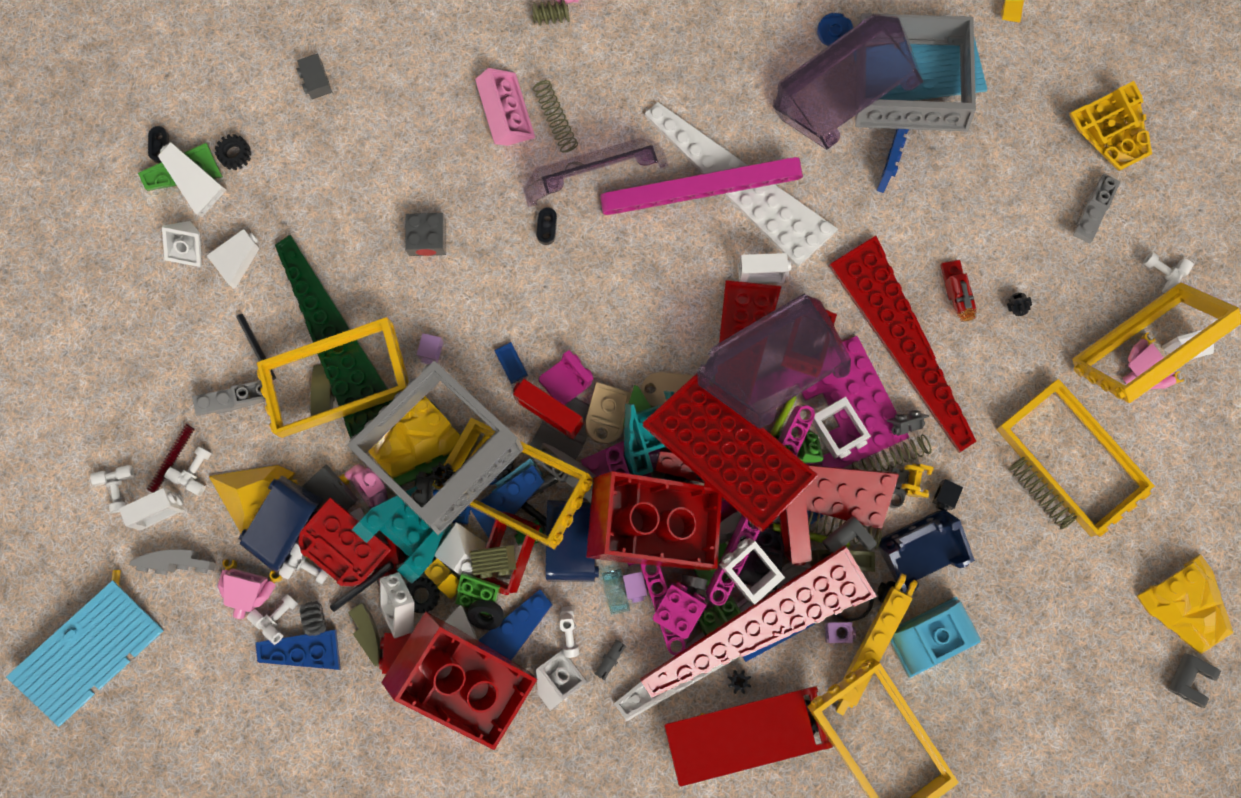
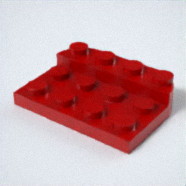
M330 497L299 534L300 551L335 579L336 583L340 586H356L365 581L392 548L376 535L367 543L352 531L359 520Z

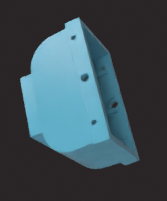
M954 597L900 624L890 643L908 678H911L980 643L981 638L962 602L957 597Z

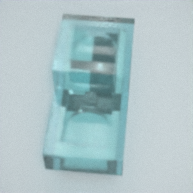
M621 569L602 573L611 615L630 611Z

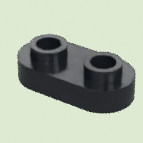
M155 126L148 133V156L154 162L161 163L157 154L163 146L169 144V134L163 127Z
M543 208L538 214L536 235L539 243L542 245L552 244L556 237L557 214L552 208ZM549 216L551 217V220L546 221L545 217ZM549 234L550 236L549 238L545 239L543 238V235Z

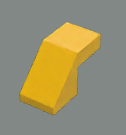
M1004 0L1000 13L1002 20L1020 23L1024 0Z

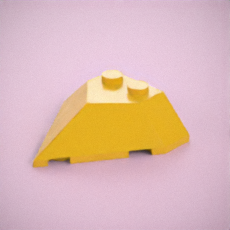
M279 465L212 475L209 478L239 532L242 533L244 529L248 530L271 490L268 488L274 478L278 480L281 476L292 480L295 473Z

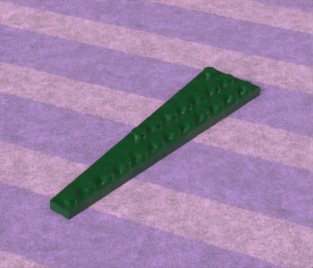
M288 235L275 244L287 278L292 285L294 296L299 303L300 311L304 316L312 342L314 343L351 330L295 239ZM358 340L317 353L339 406L388 390V387ZM393 400L344 416L345 426L350 439L355 434L358 435L364 429L365 424L379 415V411L384 406H388Z

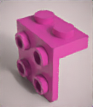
M568 350L563 354L559 363L539 376L538 381L551 397L566 405L588 389L594 378L588 368H584L581 364L579 357Z
M677 582V584H671L653 615V620L681 638L687 639L707 606V602L704 601V596L697 592L693 595L687 591V586Z

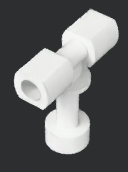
M1152 251L1146 256L1143 264L1148 268L1154 266L1166 274L1165 279L1168 281L1162 289V292L1166 293L1180 283L1182 277L1189 274L1194 264L1184 258L1178 262L1176 267L1170 268L1159 261L1160 256Z
M198 446L194 452L197 456L187 471L183 469L181 473L170 467L164 477L176 484L186 486L188 491L201 496L206 486L196 481L197 476L194 474L204 459L208 460L212 453Z
M131 465L118 467L116 471L109 473L100 471L90 474L92 485L106 484V487H110L113 502L109 504L110 513H119V508L126 505L125 502H121L118 485H122V480L135 478L134 469Z
M298 539L290 552V559L284 562L278 574L283 578L289 579L295 569L299 571L302 568L316 576L315 581L323 585L329 574L323 569L320 570L305 561L307 557L301 553Z
M288 594L281 599L283 603L270 617L267 614L263 616L256 609L247 616V619L255 627L263 630L262 634L274 645L283 638V635L275 628L278 625L276 621L289 608L293 610L298 605Z
M572 606L562 607L560 611V630L565 631L566 639L563 655L566 658L579 655V646L574 644L573 629L576 628V624H574V609Z

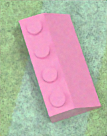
M487 68L475 81L494 144L509 146L535 138L516 73Z

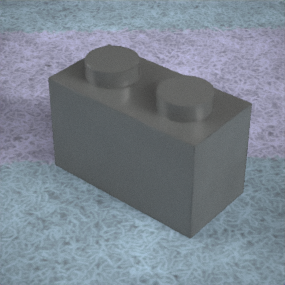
M318 53L297 60L299 68L296 69L300 79H304L305 83L302 84L305 94H309L311 99L333 93Z

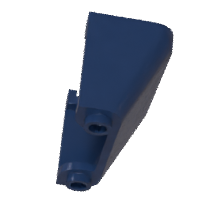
M281 476L278 480L274 478L268 488L271 490L248 530L244 529L238 538L241 540L240 545L275 572H278L289 558L288 556L297 542L301 530L309 522L315 510L319 508L323 501L322 498L284 476Z
M547 500V536H549L567 501ZM583 502L581 507L576 510L573 515L572 524L566 528L563 540L556 546L555 550L546 546V580L548 582H595V578H599V566H595V559L586 558L591 503Z
M945 510L936 511L882 537L878 546L895 581L897 582L901 574L906 575L905 583L901 587V591L905 593L913 580L918 582L919 579L950 564L958 568H965L975 561L960 519ZM917 583V586H916L914 592H915V591L917 590V588L919 587V583Z

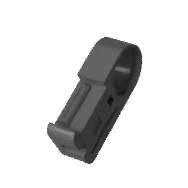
M894 468L891 472L898 473L899 477L893 494L899 496L900 502L897 505L890 502V508H898L903 505L906 491L901 488V485L906 484V476L910 475L909 471H900V469Z

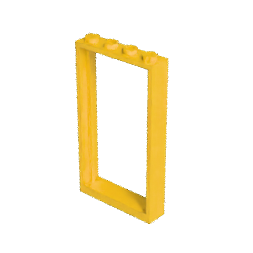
M1180 282L1072 358L1073 369L1080 377L1083 376L1090 383L1100 386L1105 392H1110L1116 398L1130 404L1241 324L1240 310L1232 304ZM1181 302L1218 319L1126 385L1092 367L1097 361Z
M388 317L257 362L258 369L256 370L257 376L262 383L261 393L267 403L265 410L270 416L271 423H269L271 432L281 438L393 400L397 393L402 392L408 387L409 383L394 324ZM383 331L398 386L287 425L283 424L270 370Z
M1059 378L996 429L1021 458L1025 457L1023 461L1028 460L1026 464L1029 467L1033 466L1031 470L1034 473L1038 471L1036 475L1039 479L1043 477L1041 481L1044 485L1048 483L1046 487L1049 490L1054 489L1051 493L1054 496L1059 495L1057 499L1059 502L1064 501L1062 505L1065 508L1069 507L1067 511L1070 514L1075 513L1073 517L1077 516L1076 521L1090 537L1097 535L1100 537L1109 530L1107 527L1111 523L1113 525L1118 523L1123 518L1121 515L1125 511H1132L1137 507L1136 502L1140 499H1146L1152 494L1150 490L1155 487ZM1054 392L1139 486L1096 524L1087 517L1010 429Z
M470 418L444 466L449 463L452 466L451 470L456 472L463 465L480 433L491 437L495 431L490 426ZM520 441L524 449L522 453L579 480L549 536L476 499L468 506L555 550L556 546L562 542L566 528L572 524L574 513L581 507L585 493L591 489L593 478L588 473ZM434 483L432 484L438 490L443 487L442 483L439 487Z
M875 659L863 662L858 670L848 673L843 681L830 686L825 694L815 697L811 704L807 706L868 798H879L822 713L823 710L875 673L941 773L910 798H940L959 783L882 665Z

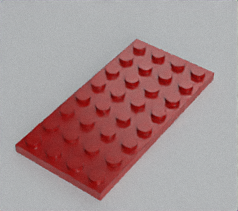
M698 372L643 422V427L761 532L818 476L816 472Z

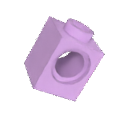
M422 333L416 354L422 363L431 364L433 361L438 363L444 343L441 337Z
M638 572L624 575L627 599H632V603L644 601L643 597L647 596L643 573Z
M852 622L825 623L826 643H853V639H856V629L852 627ZM839 627H842L846 632L843 639H840L836 634Z

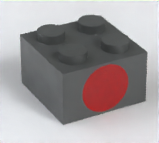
M443 213L406 214L405 250L409 256L446 255V218Z

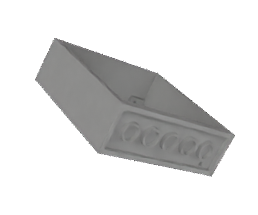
M861 13L857 33L855 127L968 132L976 111L973 17ZM866 43L960 46L961 102L866 99Z
M435 361L426 365L422 373L417 378H413L408 383L407 388L397 393L393 401L388 406H384L379 411V415L373 420L368 421L364 429L358 435L355 434L350 439V443L347 444L352 452L437 535L524 450L519 438ZM441 381L487 423L495 433L421 508L366 453Z

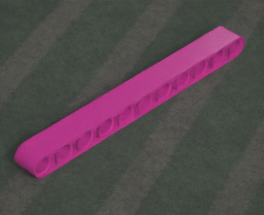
M793 157L606 192L600 195L603 214L611 215L795 181L803 178L800 158Z
M797 405L794 407L778 439L784 446L788 445L790 451L797 455L814 420L815 411L813 408L807 405ZM802 409H805L807 413L804 419L800 417ZM794 427H797L798 434L793 437L791 431ZM743 515L719 564L725 555L730 552L733 553L738 548L741 536L745 535L746 539L750 538L754 541L757 539L760 530L754 525L749 527L748 519ZM748 555L732 568L737 576H739ZM719 564L706 589L707 599L718 606L723 605L727 601L735 584L730 577L726 581H722L721 577L725 571ZM720 590L719 598L713 599V593Z
M615 446L608 448L605 456L609 471L617 472L621 470L629 474L621 449ZM612 452L620 455L617 461L609 459V455ZM640 564L656 612L658 604L662 602L668 591L660 566H656V573L650 575L645 571L647 565ZM654 583H660L663 586V591L660 594H655L652 591L651 587ZM660 625L669 653L677 655L685 650L684 639L673 632H666L664 627ZM674 640L682 644V649L679 652L671 650L670 645Z

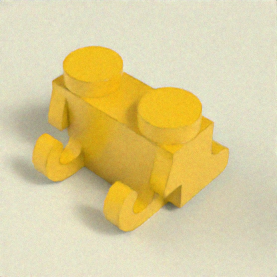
M914 463L912 465H905L904 469L909 470L910 475L908 484H902L901 488L905 489L906 495L909 497L928 498L929 490L924 489L923 492H920L922 473L927 471V475H932L934 467Z

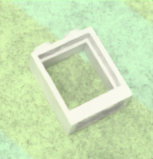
M787 253L741 255L738 265L739 282L758 284L784 283L786 277L789 276V271H791V259L787 258Z
M846 397L816 413L812 422L834 459L839 456L843 459L851 454L850 450L854 447H857V449L862 448L868 444L866 440L871 437ZM845 409L861 437L839 449L822 421Z
M162 488L119 508L126 527L143 530L184 511L182 506L184 501L180 494Z
M748 538L742 540L733 553L730 552L725 555L719 565L745 597L755 605L785 577L756 541ZM754 550L771 571L752 588L748 589L732 568Z
M399 572L380 578V610L394 638L412 633L414 630V600Z

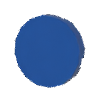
M830 13L825 15L819 22L817 35L824 45L831 48H839L845 46L850 41L853 35V24L849 18L844 17L841 13Z

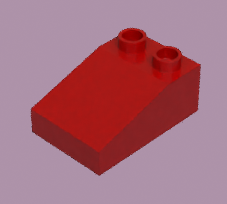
M614 471L594 477L586 558L698 570L717 569L722 496L716 491L704 490L703 485Z
M425 611L381 683L394 701L495 750L538 679L527 669Z

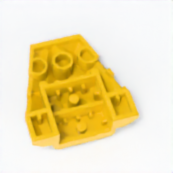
M1135 81L1069 113L1077 130L1118 171L1152 155L1149 131L1145 130L1144 121L1147 120L1146 114L1142 113L1141 104L1144 103L1143 97Z
M424 396L368 453L391 478H395L415 469V466L424 462L427 464L432 462L433 458L450 454L460 435L447 418Z
M1199 554L1185 563L1184 568L1158 585L1150 586L1136 597L1148 614L1156 617L1167 629L1174 631L1181 640L1199 654H1202L1234 632L1214 572L1203 556Z

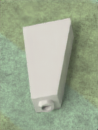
M171 142L162 147L158 157L193 211L200 217H203L225 193L226 189Z

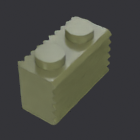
M514 545L470 551L472 574H480V578L492 577L493 572H498V576L509 575L510 570L516 569Z

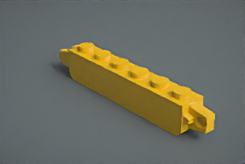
M901 574L895 586L890 588L844 677L848 673L858 670L861 664L869 659H875L880 662L913 599L911 596L917 586V581L913 580L905 593L900 589L905 583L906 575ZM872 675L837 700L839 701L835 709L837 713L843 716L848 707L853 708V706H857Z

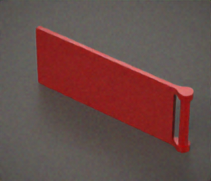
M817 686L665 724V732L678 785L682 787L833 748L832 743L817 721L816 724L821 743L816 744L803 697L804 695H809L810 701L814 700L817 697Z

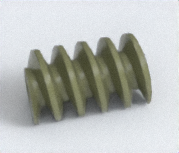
M554 0L553 6L550 1H547L546 6L541 1L539 7L533 2L534 26L536 21L541 26L543 20L546 25H549L550 19L553 24H556L557 18L560 23H563L564 18H566L567 22H570L568 4L564 0H561L560 5L557 0Z

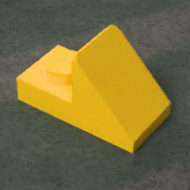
M436 558L424 573L437 585L440 591L451 599L458 593L457 588L460 580L442 561Z

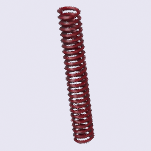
M185 423L186 426L182 429L183 431H180L182 434H179L177 437V442H174L176 445H173L171 447L172 450H169L171 453H168L166 455L167 458H164L166 461H163L162 466H159L161 469H158L156 472V477H153L152 482H150L151 485H148L150 488H146L150 492L154 493L159 490L160 484H163L162 482L166 479L164 477L165 473L176 463V457H179L178 455L182 452L181 449L185 447L184 444H187L186 441L190 439L189 436H192L190 433L195 431L187 423Z

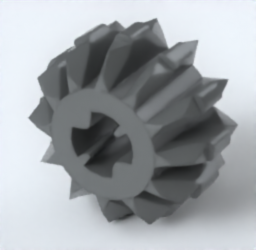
M311 601L301 605L300 618L305 633L308 636H316L325 632L326 620L321 604L318 601Z

